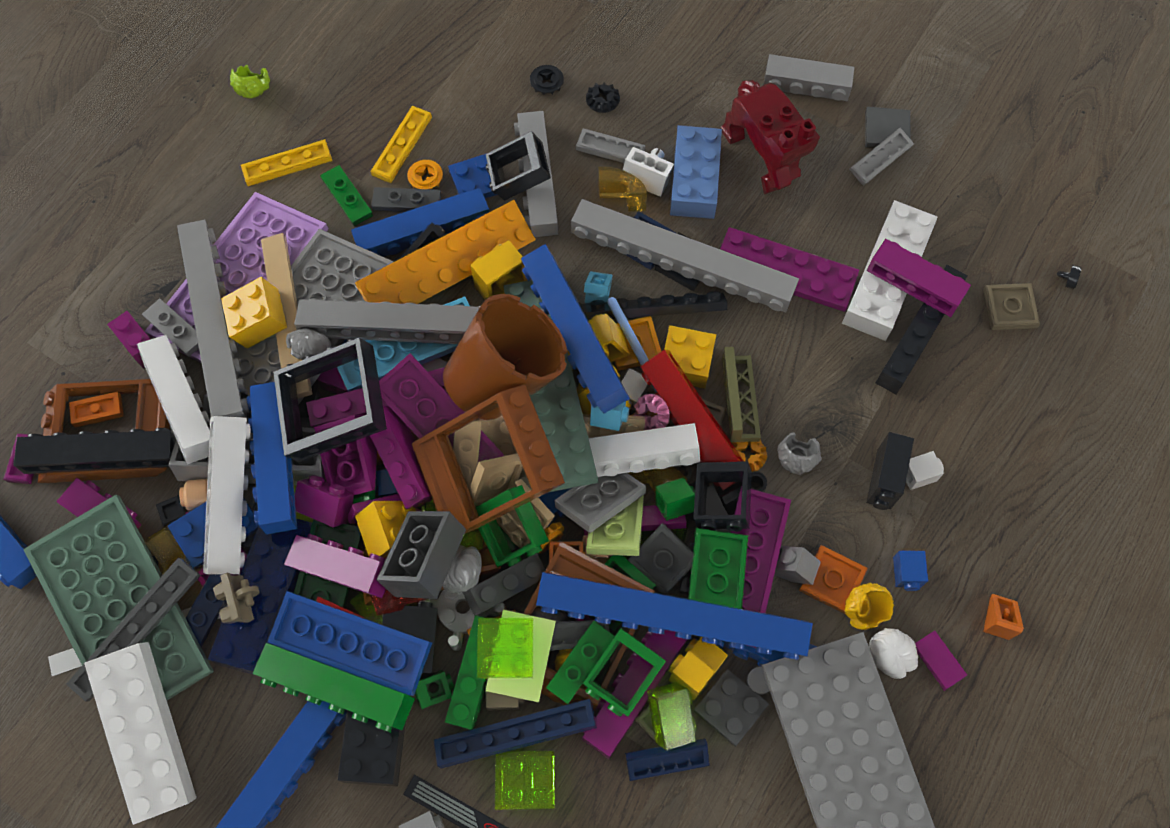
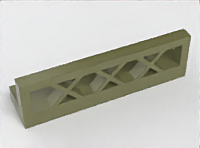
M724 347L722 366L730 441L759 442L761 435L751 355L735 356L734 347ZM746 363V370L742 374L736 371V364ZM740 381L749 387V390L744 395L738 389ZM742 402L751 407V411L747 415L741 412L740 404ZM745 422L754 429V434H742Z

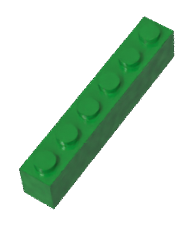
M268 643L265 644L253 671V674L262 677L260 682L273 688H276L277 684H281L284 686L283 692L297 697L302 692L307 694L305 700L317 705H321L322 701L330 703L328 709L344 714L345 709L353 712L351 718L367 723L370 718L377 721L375 727L390 733L392 728L403 730L415 698Z

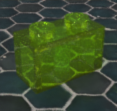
M676 682L647 690L655 742L665 750L696 742L695 731L697 726L691 714L692 696L689 690Z

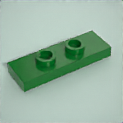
M340 165L320 175L322 181L353 226L373 216L371 209Z
M592 621L548 683L546 689L569 704L615 636L595 621Z

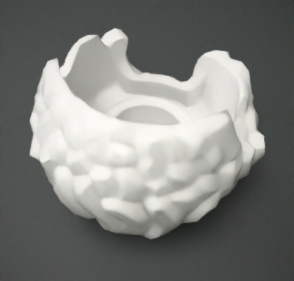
M885 628L871 638L869 649L875 665L886 675L894 679H901L906 676V672L917 668L918 654L916 644L907 634L902 633L899 629Z

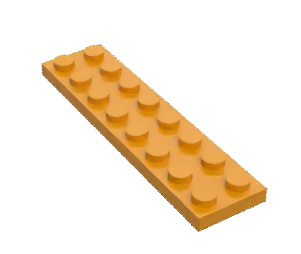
M512 200L355 282V285L366 302L381 303L386 301L399 304L409 302L419 304L471 276L470 265L480 256H485L498 244H503L509 240L519 250L536 239L515 200Z

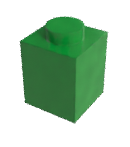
M684 477L656 486L655 504L666 521L694 512L695 489L693 486L688 485Z

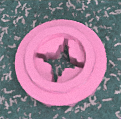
M646 394L638 398V402L634 405L636 412L633 416L645 417L644 430L666 427L669 422V409L665 401L655 394ZM647 411L657 413V415L651 417L647 416L645 413Z

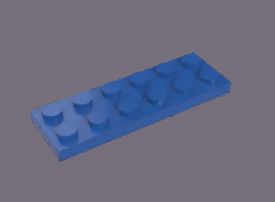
M286 591L267 642L409 696H414L432 646V642L288 591Z

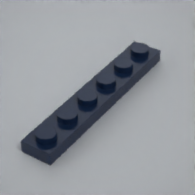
M587 699L434 739L437 767L442 769L595 729L597 725L592 701Z

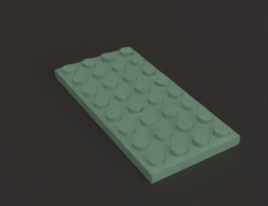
M114 495L23 549L81 665L89 659L162 577L125 504L118 495ZM176 603L142 642H149L166 700L171 699L214 672L178 603Z

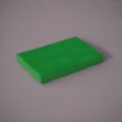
M696 528L688 599L742 609L748 535Z

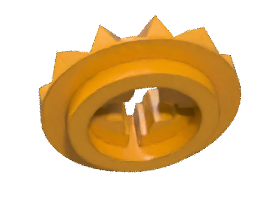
M420 160L409 168L407 177L413 189L432 190L435 186L439 187L440 181L443 180V172L438 163L432 160ZM428 171L429 177L423 181L422 176Z
M761 439L759 442H732L744 461H746L745 453L741 451H745L750 446L751 453H754V455L748 458L751 472L758 471L764 466L767 452L766 446L763 445Z
M560 522L546 527L544 531L549 542H558L563 536L562 532L565 528ZM549 542L541 545L542 551L538 553L543 554L548 551Z

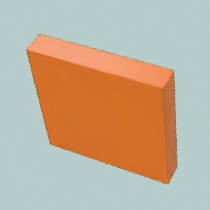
M820 545L815 557L821 563L813 585L802 584L799 591L845 614V602L851 591L855 587L860 586L868 568Z

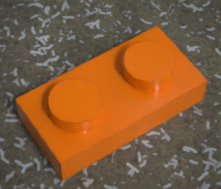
M118 391L69 402L71 425L75 428L124 417L122 397Z

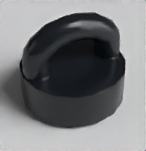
M1072 265L1070 273L1058 271L1057 276L1067 279L1065 287L1074 289L1076 288L1082 268Z

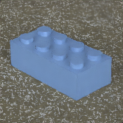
M678 125L670 215L714 219L718 197L722 129Z

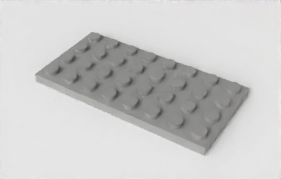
M318 229L291 265L297 305L299 304V299L309 300L312 298L327 301L336 299L351 302L364 301L355 282L393 263V261ZM276 334L248 349L237 343L238 352L234 353L235 358H239L242 372H239L238 375L239 378H243L246 392L242 393V395L247 397L250 396V386L275 382L273 372L281 369ZM329 339L331 347L341 345L345 339ZM320 374L310 378L311 387ZM304 397L298 399V404H300Z
M864 632L809 649L808 656L800 655L799 660L784 657L761 665L817 828H935Z

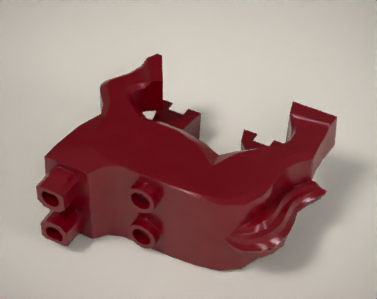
M753 80L742 81L738 88V97L733 100L731 111L726 113L725 123L720 129H722V133L728 142L733 144L745 139L744 128H746L754 147L764 159L769 172L761 177L763 193L766 195L791 185L792 180L801 176L799 161L802 157L814 151L820 136L815 131L816 126L811 119L804 120L789 98L775 84L768 83L760 86L758 82Z

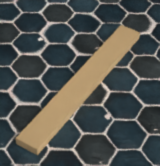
M284 233L261 239L267 281L279 290L287 328L276 333L281 369L287 367V364L302 361V359H297L291 355V349L287 348L286 344L287 334L297 330L294 323L298 305L287 240ZM310 378L296 383L298 399L312 395Z

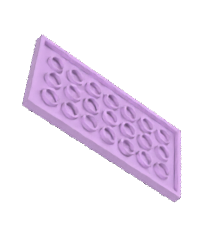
M255 192L213 244V246H217L220 259H217L216 263L221 265L223 277H220V282H224L227 295L259 277L267 281L261 239L284 233L287 240L290 264L292 265L318 229L327 232L329 229L327 224ZM186 279L167 302V305L195 329ZM152 324L145 330V333L152 338L164 336ZM198 349L190 358L202 363Z

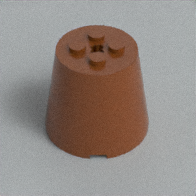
M510 294L493 295L482 303L445 366L443 372L444 386L453 402L464 412L499 392L524 384L529 396H531L556 379L565 370L567 365L565 362V354L567 353L566 343L555 323L534 304L530 307L520 302V297ZM499 407L478 419L494 420L501 417L502 414Z

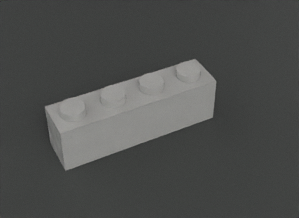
M769 54L763 85L773 83L782 92L848 101L852 89L854 67Z

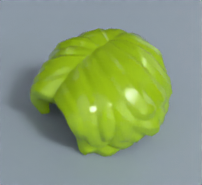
M248 65L244 67L239 66L236 72L231 69L230 85H232L238 95L243 98L252 99L268 90L270 77L266 68H262L261 74L252 73Z

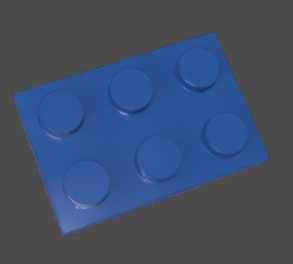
M206 502L168 525L169 530L194 569L204 564ZM248 503L246 516H242V526L246 528V537L261 529L260 526H256L254 512Z

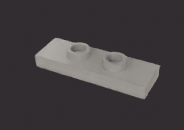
M584 128L576 144V150L621 163L625 162L633 147L645 151V145Z
M899 128L849 170L864 186L911 148L914 143Z
M160 298L142 313L163 335H166L188 357L199 349L196 330Z

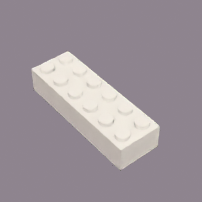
M894 200L842 324L884 341L887 340L907 293L867 271V268L885 238L922 257L938 218L937 216Z
M149 642L137 643L85 662V668L132 824H137L195 800L197 797Z

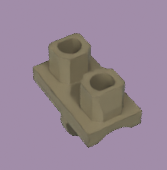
M230 573L221 575L222 582L213 587L215 597L218 600H227L228 604L227 607L219 612L221 621L231 624L235 622L248 623L254 620L251 606L254 605L253 597L259 594L258 586H250L248 579H244L242 575L232 576Z

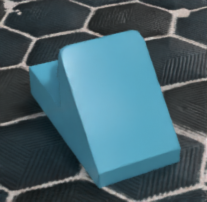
M590 271L584 287V292H586L585 303H591L594 300L608 302L612 274Z

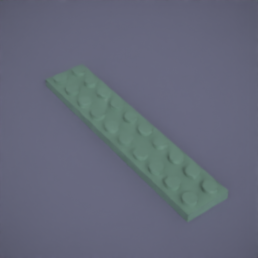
M532 280L503 285L505 294L520 297V302L530 307L534 304L542 309L539 304L542 302L541 297L537 298L530 287L534 284ZM568 352L565 354V362L567 363L565 370L552 382L530 396L565 481L563 485L549 492L598 483V476L571 364L567 359Z

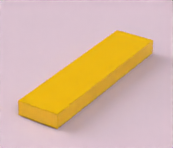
M415 106L410 108L372 168V176L392 183L432 119L430 112Z
M324 139L241 164L247 186H251L333 160L327 142Z

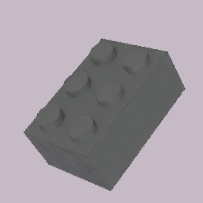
M408 511L377 581L394 597L437 599L465 534V527L450 511Z

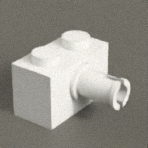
M633 147L625 159L620 180L661 197L668 185L674 164L663 159L664 152L661 149L656 155L658 148H654L651 154Z

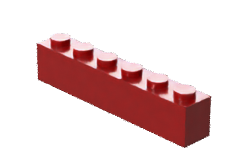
M662 350L640 366L644 371L642 377L646 383L653 385L657 391L655 395L661 397L667 404L671 412L669 417L676 426L695 423L700 450V463L744 461L669 350ZM736 482L713 483L717 488L721 487L724 490Z

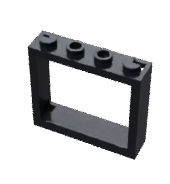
M361 338L349 339L344 344L337 347H329L322 353L307 356L302 361L287 364V367L273 372L284 456L300 462L387 429L373 345ZM358 359L367 415L303 438L296 383Z

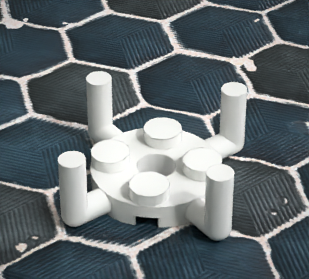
M443 590L438 599L417 598L419 602L433 603V608H438L439 619L446 628L453 632V635L448 639L449 645L454 651L460 650L463 635L468 634L467 629L472 628L475 617L471 608L465 614H460L456 611L457 604L461 601H466L463 593H451ZM501 602L477 616L484 618L488 616L498 617L502 615L505 605Z

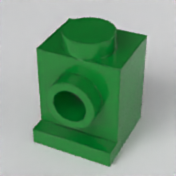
M440 670L420 678L415 696L421 709L452 698L451 690L454 689V684L450 674L445 675V672ZM433 682L437 683V690L430 692L428 689L429 685Z

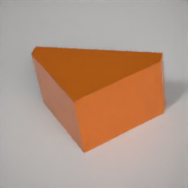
M992 594L983 632L1007 640L1021 634L1024 627L1018 602Z

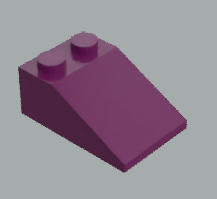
M367 414L354 415L314 427L315 434ZM370 436L320 454L327 483L342 485L345 487V490L354 493V495L375 490L377 449Z

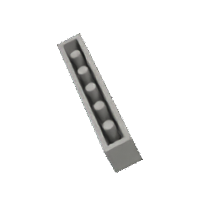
M544 112L517 113L518 122L514 123L515 136L521 137L532 131L543 142L551 179L526 190L527 196H523L524 210L529 211V215L525 216V221L534 237L558 235V221ZM529 154L522 157V159H518L520 173L532 169Z

